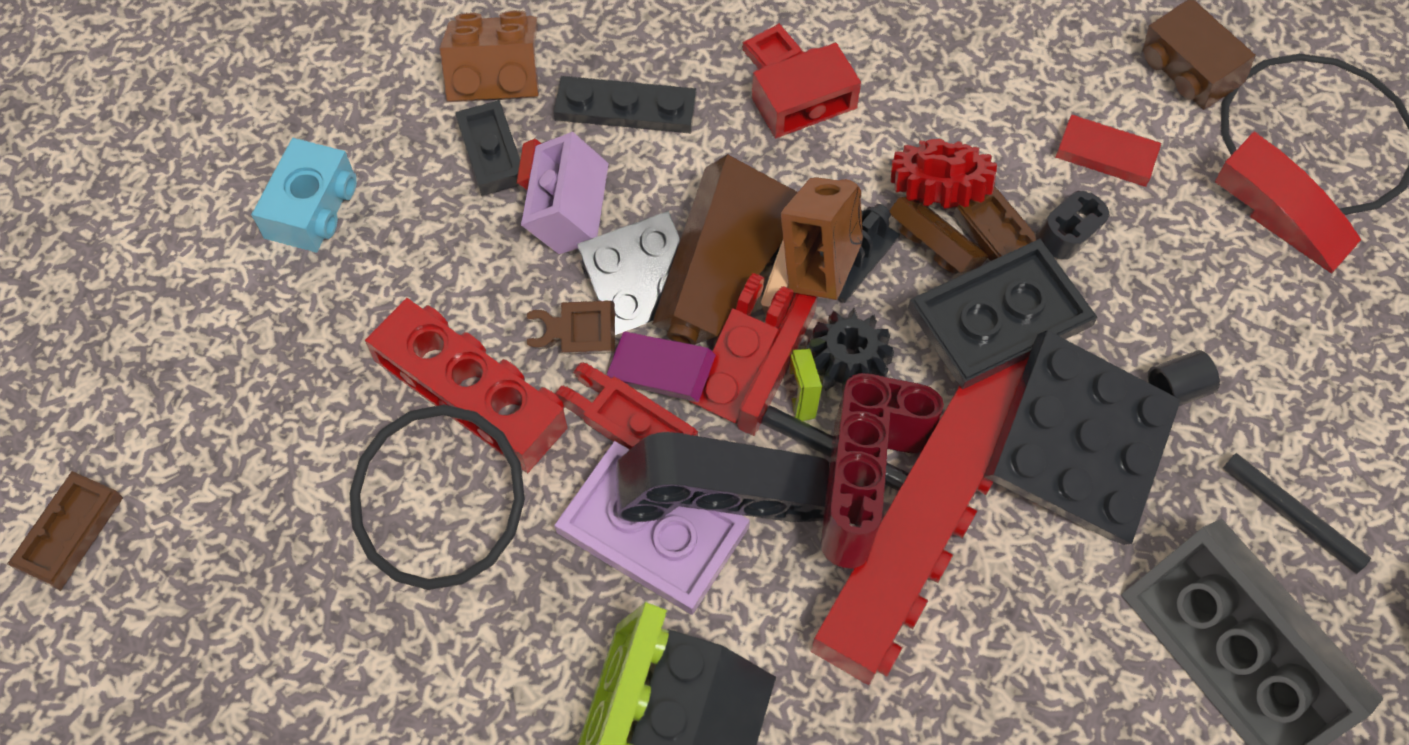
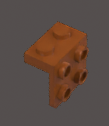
M512 10L500 14V17L482 18V15L479 13H463L455 16V20L449 21L440 45L447 101L538 97L539 83L535 53L538 29L537 17L527 16L524 11Z

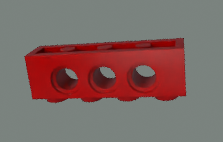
M406 298L365 339L374 361L435 406L448 405L479 413L504 432L521 463L522 470L528 474L568 429L563 402L549 389L541 387L537 390L528 384L522 372L511 362L505 359L497 362L486 354L485 347L473 335L467 332L459 335L449 328L446 319L433 307L426 305L424 308H421L409 298ZM441 350L433 358H423L430 351ZM468 378H481L472 386H460ZM505 406H520V409L511 415L498 414ZM451 417L504 456L497 441L473 422Z

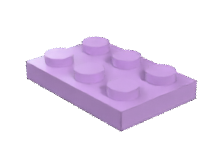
M614 441L554 525L556 533L690 615H693L749 529L750 520L742 515L678 506L665 517L650 522H630L619 518L616 462L629 449Z

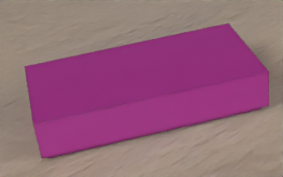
M623 331L607 376L610 378L615 376L632 388L699 402L716 355L706 347Z

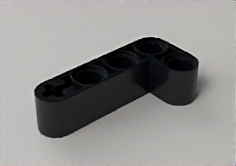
M677 432L651 434L643 438L616 462L618 516L630 522H650L665 517L678 506L787 522L823 521L830 468L829 461L818 456Z

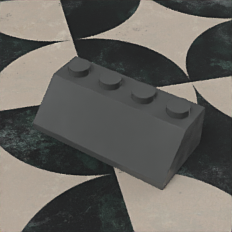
M1223 519L1202 527L1121 594L1247 745H1329L1371 716L1384 699Z

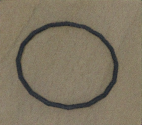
M1298 53L1266 59L1253 66L1247 77L1249 79L1268 66L1295 61L1335 65L1372 83L1395 104L1409 129V113L1402 100L1373 74L1337 58ZM1240 87L1226 95L1221 102V136L1230 155L1237 149L1229 134V105ZM1409 165L1399 185L1375 202L1339 209L1344 215L1379 209L1407 189L1409 185Z

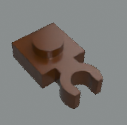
M611 300L561 302V317H555L544 310H532L527 313L528 320L532 322L544 321L546 324V332L541 338L527 339V345L533 348L547 349L561 341V353L566 355L615 353V303Z

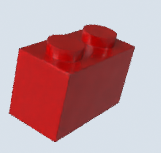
M835 42L821 48L809 49L799 56L779 63H770L762 69L754 71L752 100L776 139L857 109L861 81L839 45Z

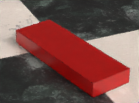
M800 293L796 294L779 328L781 331L765 356L739 408L738 430L753 436L756 435L762 418L790 365V355L793 350L798 349L815 314L818 297Z

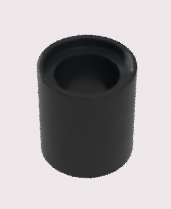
M1196 350L1153 366L1149 369L1147 376L1149 384L1180 399L1179 406L1214 394L1220 386L1216 365L1211 357L1202 350Z

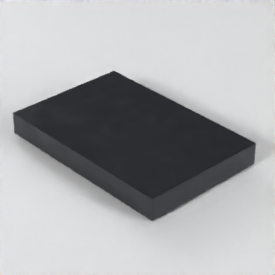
M1041 239L910 299L908 305L909 311L962 390L1029 358L1037 334L1049 330L1064 339H1068L1094 326L1098 318Z

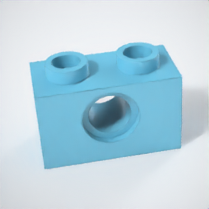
M292 137L251 214L264 239L317 253L324 238L330 239L333 236L338 222L337 212L343 200H350L357 184V177L353 172L346 151Z

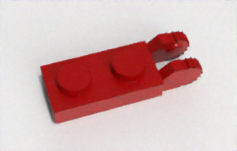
M752 273L739 296L736 309L732 308L712 351L716 356L699 402L689 401L733 423L738 422L739 408L765 356L781 331L779 330L780 324L793 297L792 289L781 286L772 298L765 323L751 317V312L763 291L765 280L763 276Z
M580 363L573 373L584 386L599 393L593 402L564 385L560 386L555 392V395L563 402L565 408L584 419V423L611 441H616L629 450L643 438L655 433L677 432L698 436V431L682 419L617 377L610 378L588 363Z

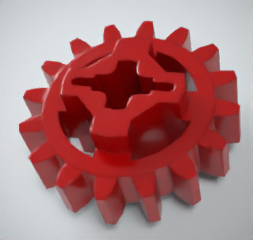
M942 139L919 141V147L905 145L903 152L896 151L894 153L890 183L895 184V192H906L907 200L917 199L919 202H923L924 206H929L935 202L941 204L943 208H952L958 205L969 207L970 199L983 202L985 195L993 194L997 163L991 162L992 155L979 154L980 148L977 146L971 147L959 141L952 144Z

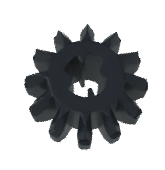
M855 308L849 312L846 319L833 310L832 314L828 317L827 324L817 322V325L813 328V339L807 343V349L811 350L818 375L824 376L823 386L825 391L832 388L836 382L842 383L841 390L843 393L847 380L857 374H873L887 377V366L892 363L894 350L892 346L888 345L890 340L889 329H875L877 324L875 314L863 321L858 319ZM852 349L854 354H848L846 350Z

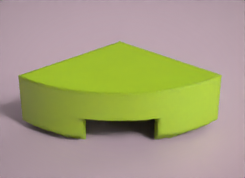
M810 349L793 350L790 355L789 371L790 374L795 375L798 385L797 397L791 398L794 415L802 421L816 419L822 384Z

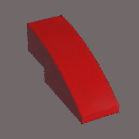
M1255 131L1227 159L1215 180L1216 184L1254 209L1250 216L1252 219L1331 274L1362 240L1347 217L1328 194L1287 155Z

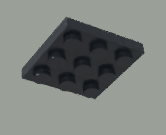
M1044 331L1037 334L984 477L1109 540L1122 545L1132 544L1181 400L1051 331Z

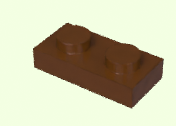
M899 197L889 210L891 216L900 223L897 229L905 237L917 244H921L923 241L936 252L933 256L934 260L951 273L957 274L958 272L967 273L982 266L989 257L928 206H924L923 202H919L917 199L909 201L906 197Z

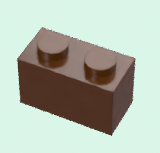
M1195 0L1184 1L1148 26L1142 49L1147 63L1155 70L1159 71L1162 69L1175 82L1178 92L1185 99L1195 101L1203 110L1244 84L1256 57V54Z

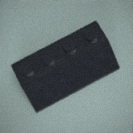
M668 629L669 634L666 647L656 664L649 685L651 686L650 698L643 716L637 722L631 744L757 745L776 676L723 645Z

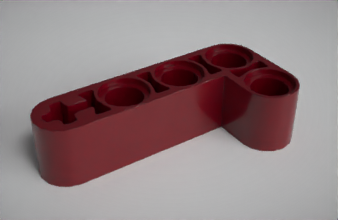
M857 374L847 380L835 419L821 536L822 552L826 559L834 565L842 568H856L862 566L868 560L882 520L887 450L891 449L906 453L922 452L938 424L944 407L943 398L933 388L919 383L873 374Z

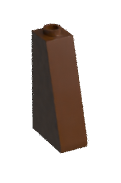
M728 154L704 169L652 325L666 331L667 337L670 340L691 345L717 337L723 329L732 308L736 309L739 296L752 273L760 275L782 243L781 212L798 192Z

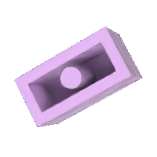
M574 132L537 145L535 147L521 225L558 254L578 249V243L597 237L609 163Z

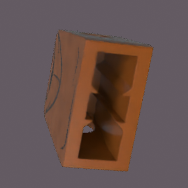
M809 178L781 212L788 288L792 289L794 293L833 300L838 299L861 247L863 238L862 193L860 187L855 182L847 179ZM820 251L824 253V258L820 255Z

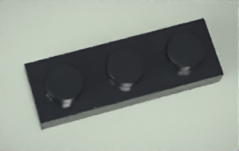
M561 76L554 107L555 121L691 134L697 97L696 88Z

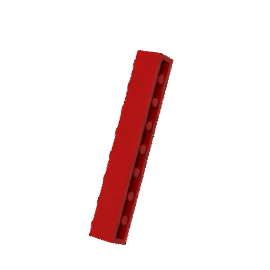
M1028 358L963 390L959 386L881 521L868 560L862 566L854 568L814 637L811 648L813 654L870 686L877 672L886 677L889 675L903 649L894 640L903 624L914 629L929 601L920 595L928 579L939 583L954 555L944 549L953 534L962 539L965 536L978 511L969 506L976 491L987 495L993 484V481L984 477Z

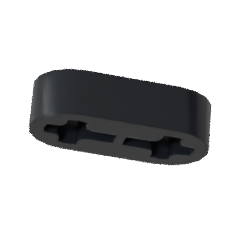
M1076 191L1049 214L1038 229L1036 240L1041 239L1054 258L1068 260L1095 237L1110 216L1109 209L1093 193Z

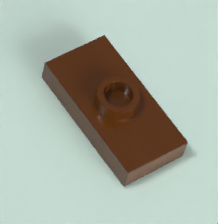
M994 186L992 195H985L983 202L970 199L969 207L956 206L953 216L979 248L989 256L988 259L990 261L1036 241L1035 232L996 186Z
M71 471L7 564L16 571L61 591L123 497L116 490Z

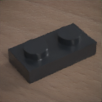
M500 100L455 112L481 196L519 186L517 178L520 157Z

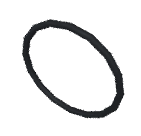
M438 405L409 411L382 428L359 458L349 492L352 529L368 560L394 581L425 590L462 585L493 566L516 535L525 501L521 463L504 432L477 412L448 405ZM445 415L473 422L497 441L511 468L514 500L505 532L484 559L460 574L427 579L399 571L377 553L363 526L360 493L370 461L389 436L415 420Z

